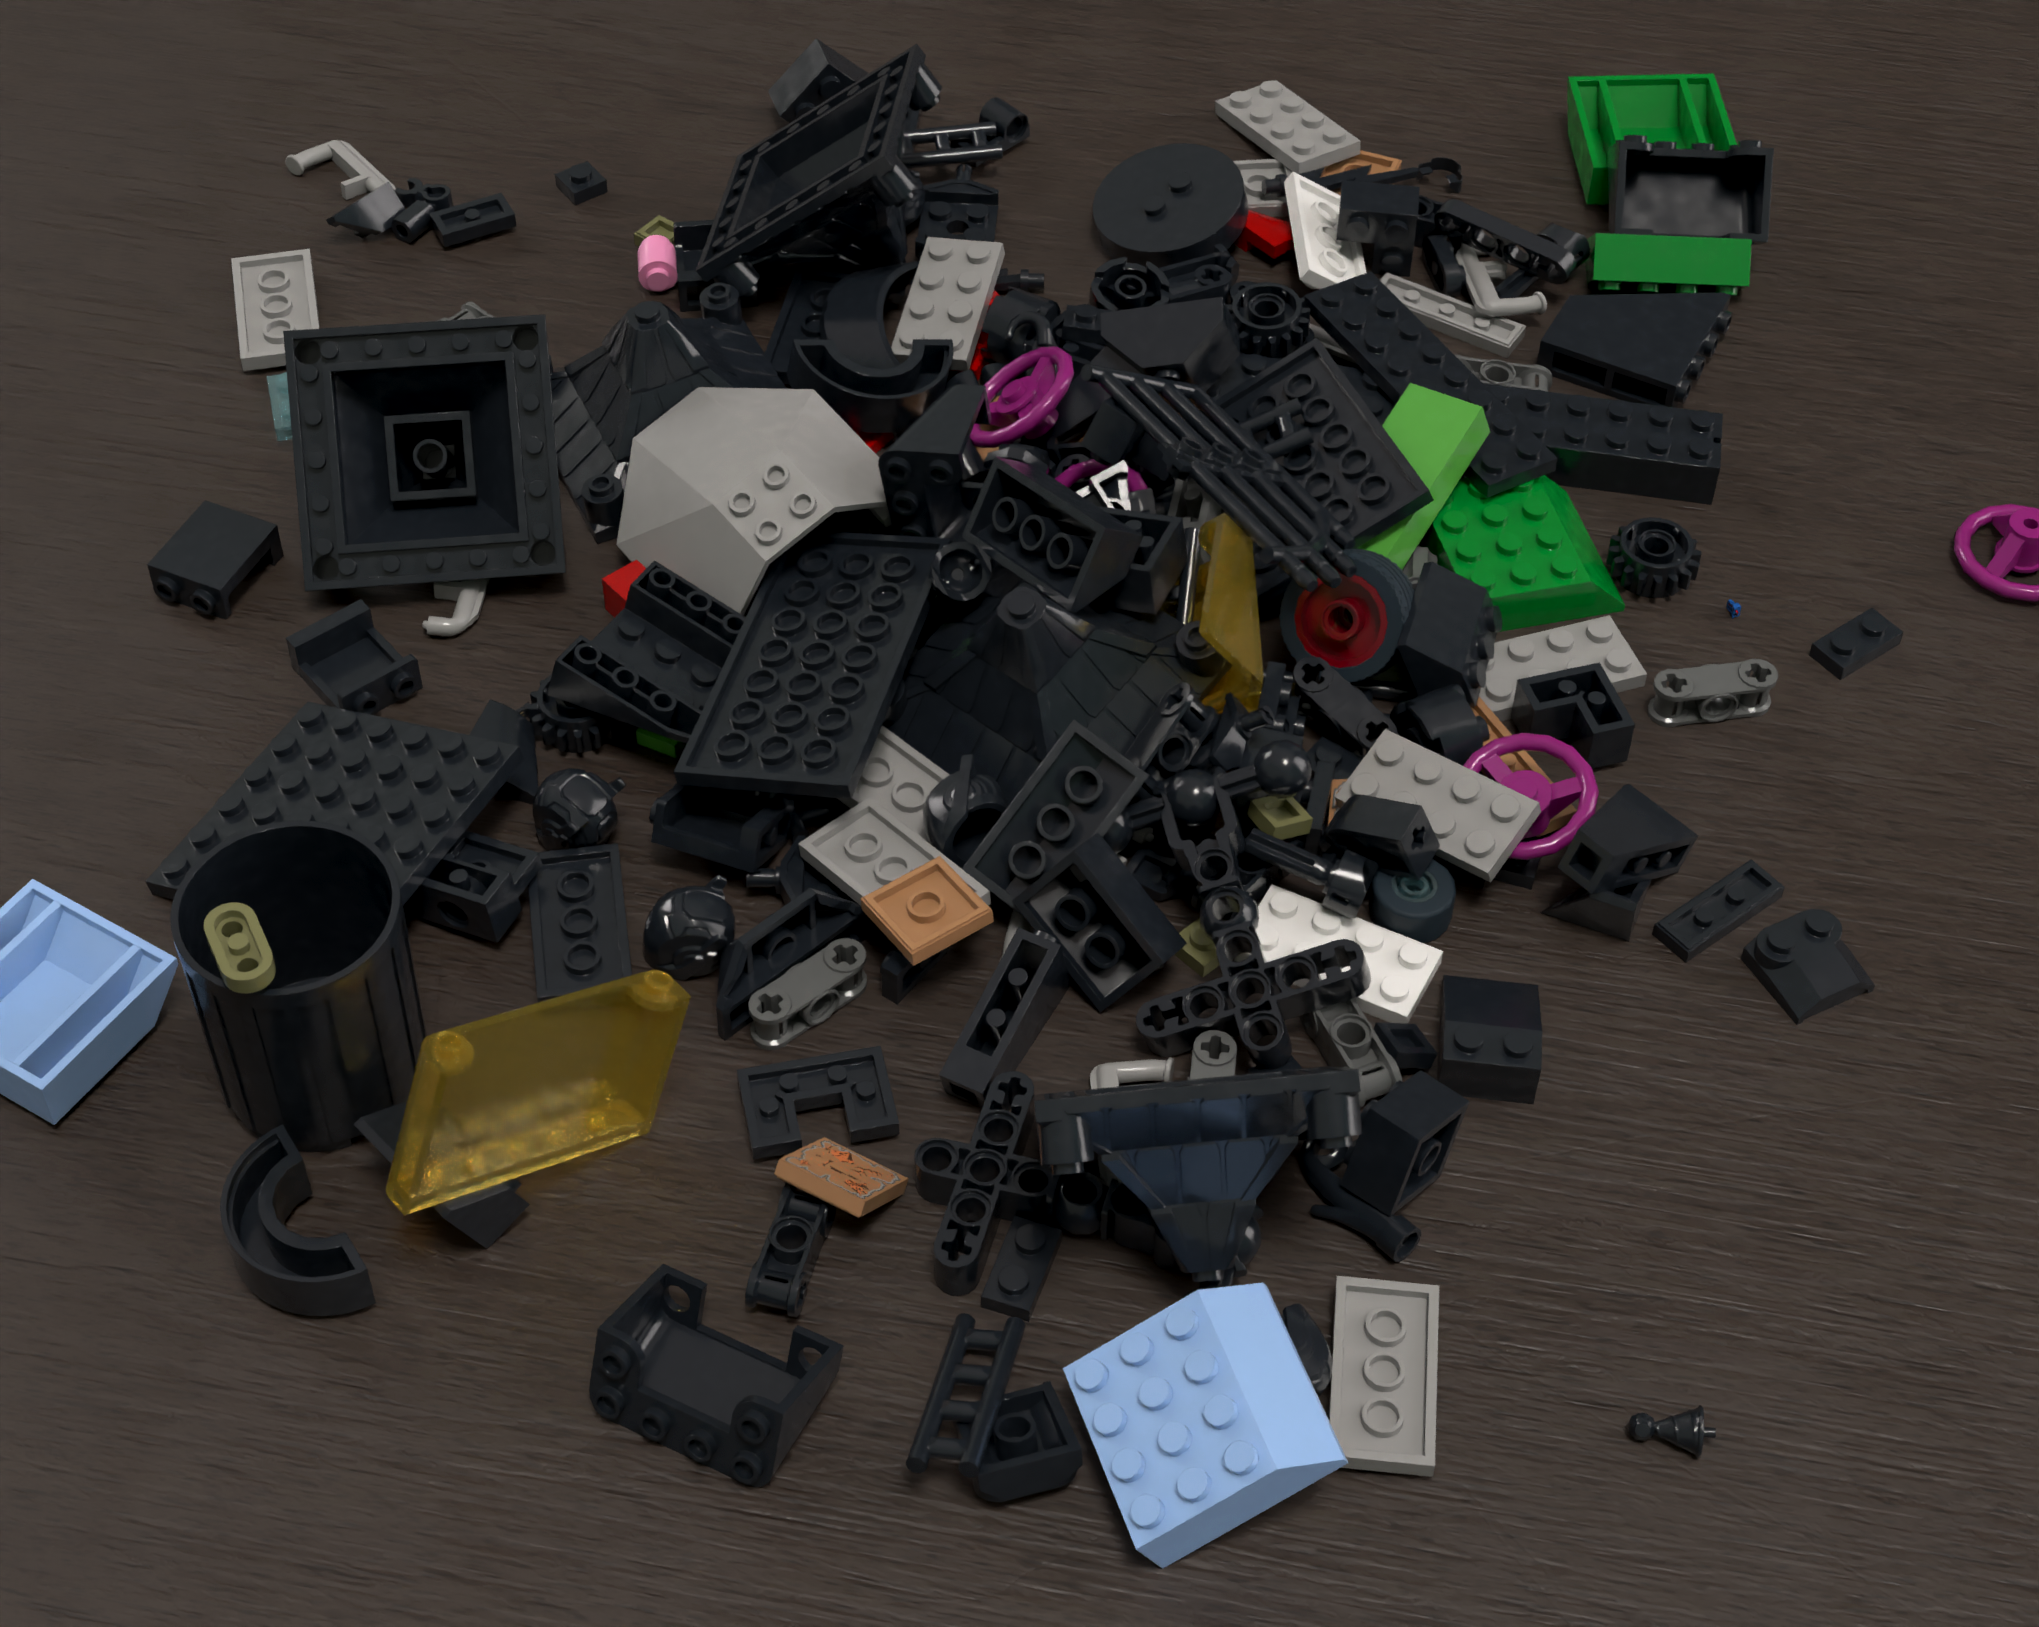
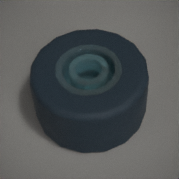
M1433 859L1420 880L1377 871L1371 887L1369 901L1370 919L1375 925L1421 943L1435 940L1447 930L1451 921L1456 897L1455 881L1449 871Z

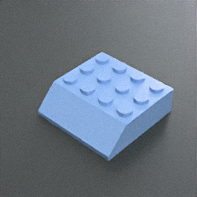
M31 879L0 908V1094L55 1125L155 1026L178 967L177 958L42 883Z
M1263 1282L1196 1290L1063 1368L1137 1551L1162 1569L1348 1464L1268 1287Z

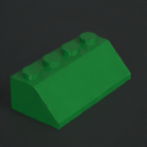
M1595 233L1587 239L1590 246V256L1585 261L1587 284H1598V291L1619 292L1621 291V285L1636 286V292L1660 293V287H1675V293H1699V288L1714 289V293H1727L1731 296H1737L1738 290L1749 287L1752 239Z

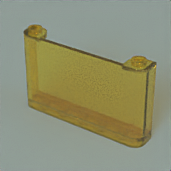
M650 970L428 1035L422 1042L386 1184L387 1196L404 1215L649 1133L691 996L666 972Z

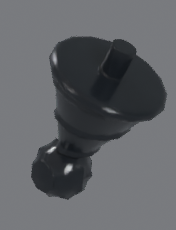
M1701 1405L1695 1409H1688L1686 1412L1674 1416L1670 1415L1668 1418L1656 1422L1653 1417L1644 1412L1636 1413L1631 1416L1628 1423L1630 1436L1636 1440L1647 1441L1655 1434L1659 1438L1675 1444L1678 1448L1681 1447L1694 1454L1696 1458H1700L1702 1455L1704 1438H1715L1716 1428L1704 1427V1408Z

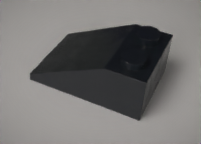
M1443 975L1437 1081L1463 1097L1534 1104L1542 1064V1022L1538 985Z

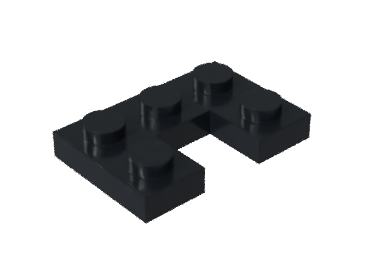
M881 1046L737 1070L738 1085L753 1159L789 1154L802 1148L796 1111L837 1104L843 1105L851 1143L900 1135L899 1120Z

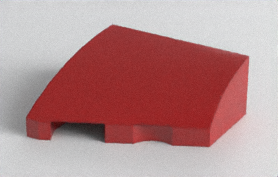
M1248 210L1246 225L1238 239L1233 243L1245 252L1257 247L1273 259L1290 249L1295 251L1290 222L1252 210Z

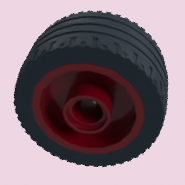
M1342 549L1345 555H1348L1356 565L1357 572L1355 575L1346 577L1339 573L1342 579L1341 584L1337 588H1331L1325 585L1319 579V576L1314 574L1318 581V586L1312 592L1302 589L1292 579L1281 601L1279 619L1282 630L1281 634L1284 638L1283 641L1286 643V648L1290 651V655L1296 659L1297 663L1305 657H1320L1327 661L1349 683H1356L1381 674L1402 658L1397 645L1411 610L1415 590L1412 588V583L1407 575L1402 572L1403 570L1396 563L1391 562L1389 558L1369 550ZM1347 610L1351 612L1353 621L1348 618Z

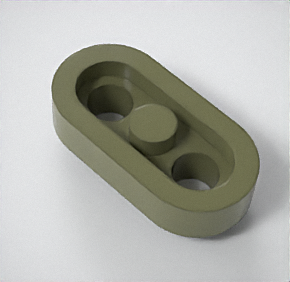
M231 902L219 905L211 910L204 920V931L225 985L230 990L243 994L254 993L267 987L275 977L276 966L270 946L253 909L243 903Z

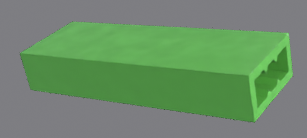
M1413 383L1408 385L1382 427L1427 486L1434 501L1356 548L1381 554L1389 558L1391 562L1396 563L1401 569L1406 565L1490 433L1483 407ZM1347 610L1348 618L1353 621L1351 612Z

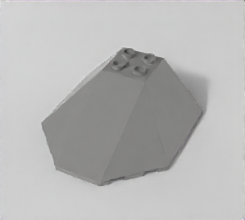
M698 387L633 438L616 545L631 562L638 560L647 568L655 560L744 616L769 564L834 512L869 509L886 528L891 525L878 467L879 457L814 389Z

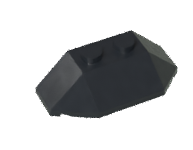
M809 888L784 907L769 915L764 921L740 938L731 942L721 953L716 1001L719 1036L726 1041L751 1023L753 1019L749 1014L748 1006L751 995L784 975L792 966L804 962L837 939L850 938L860 943L866 940V914L862 907L856 902Z

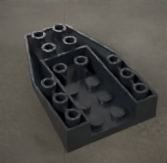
M654 560L630 585L625 608L592 641L580 635L555 660L547 695L687 744L746 617Z

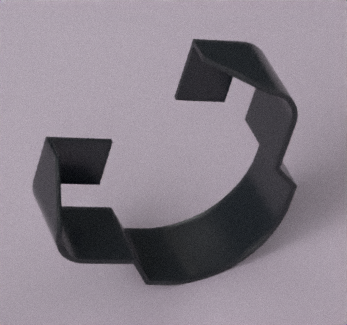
M1432 158L1431 162L1418 165L1419 172L1416 180L1422 179L1424 175L1433 173V170H1446L1453 173L1446 175L1450 182V188L1459 193L1461 192L1463 176L1461 175L1462 167L1458 162L1450 158Z

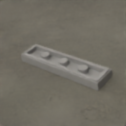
M1387 272L1380 279L1426 327L1505 358L1511 355L1525 336L1526 326L1502 316L1487 317L1477 312L1471 304Z

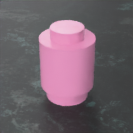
M651 235L645 238L637 251L639 282L647 290L653 292L666 291L672 288L677 281L675 247L666 237L661 235Z

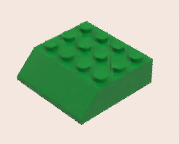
M1714 73L1568 76V137L1587 204H1609L1608 147L1614 145L1616 140H1623L1625 135L1647 136V143L1652 144L1658 141L1676 142V149H1691V144L1710 143L1715 144L1714 150L1727 151L1730 145H1737Z
M1545 475L1488 498L1468 478L1460 479L1419 543L1420 547H1428L1429 551L1437 556L1438 565L1487 589L1493 606L1497 605L1502 614V629L1499 632L1621 612L1625 608V604L1567 491Z

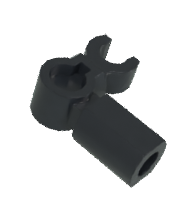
M409 178L407 180L409 190L395 189V193L403 206L408 207L392 221V230L397 239L412 243L432 227L429 213L454 206L451 190L448 186L442 184L430 185L428 183L423 186L419 179Z

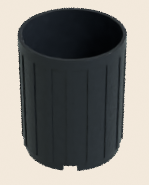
M304 820L270 823L246 830L228 838L202 856L188 871L177 889L171 907L170 922L177 954L184 970L225 1104L228 1108L231 1107L234 1113L242 1120L245 1127L258 1137L283 1124L298 1151L322 1152L352 1146L351 1138L359 1135L363 1136L354 1125L360 1117L416 1097L425 1077L424 1070L427 1054H429V1042L399 881L391 862L373 842L355 831L330 823ZM231 902L243 903L251 907L255 912L272 951L276 966L274 979L264 989L254 993L243 994L234 992L225 985L204 931L206 916L219 905Z

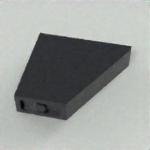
M1727 293L1570 295L1541 339L1537 365L1549 369L1552 377L1619 400L1675 408L1678 402L1682 404L1686 402L1692 386L1691 380H1699L1705 366V357L1711 358L1717 348L1719 334L1725 335L1728 331L1733 317V313L1728 311L1731 295Z

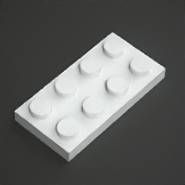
M1292 172L1284 181L1300 280L1309 288L1320 290L1366 273L1361 242L1336 240L1340 195Z
M1271 884L1258 906L1259 922L1256 932L1260 939V947L1266 962L1340 939L1352 940L1360 945L1371 972V982L1369 988L1362 995L1356 997L1357 1004L1362 1012L1389 1023H1409L1442 961V950L1360 918H1348L1323 907L1322 903ZM1240 953L1233 960L1241 962L1247 959L1251 953ZM1350 966L1342 968V972L1350 970ZM1325 973L1320 974L1322 980L1327 978ZM1299 979L1293 984L1304 987L1310 980Z

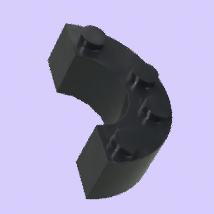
M793 339L786 375L792 389H814L855 433H898L907 429L945 391L954 354L952 339H913L910 354L906 361L895 367L877 369L864 367L849 360L839 351L834 339Z
M283 1124L270 1130L251 1144L239 1157L227 1176L221 1195V1221L239 1276L246 1286L263 1301L281 1310L307 1316L344 1315L375 1304L376 1301L368 1269L346 1232L326 1238L304 1237L289 1231L284 1226L285 1220L295 1206L312 1195L303 1158Z

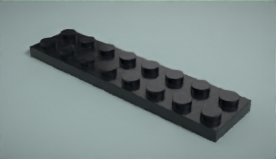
M1371 271L1304 295L1305 308H1310V316L1395 404H1397L1408 385L1413 383L1483 407L1490 433L1465 470L1464 475L1486 498L1556 470L1558 458Z

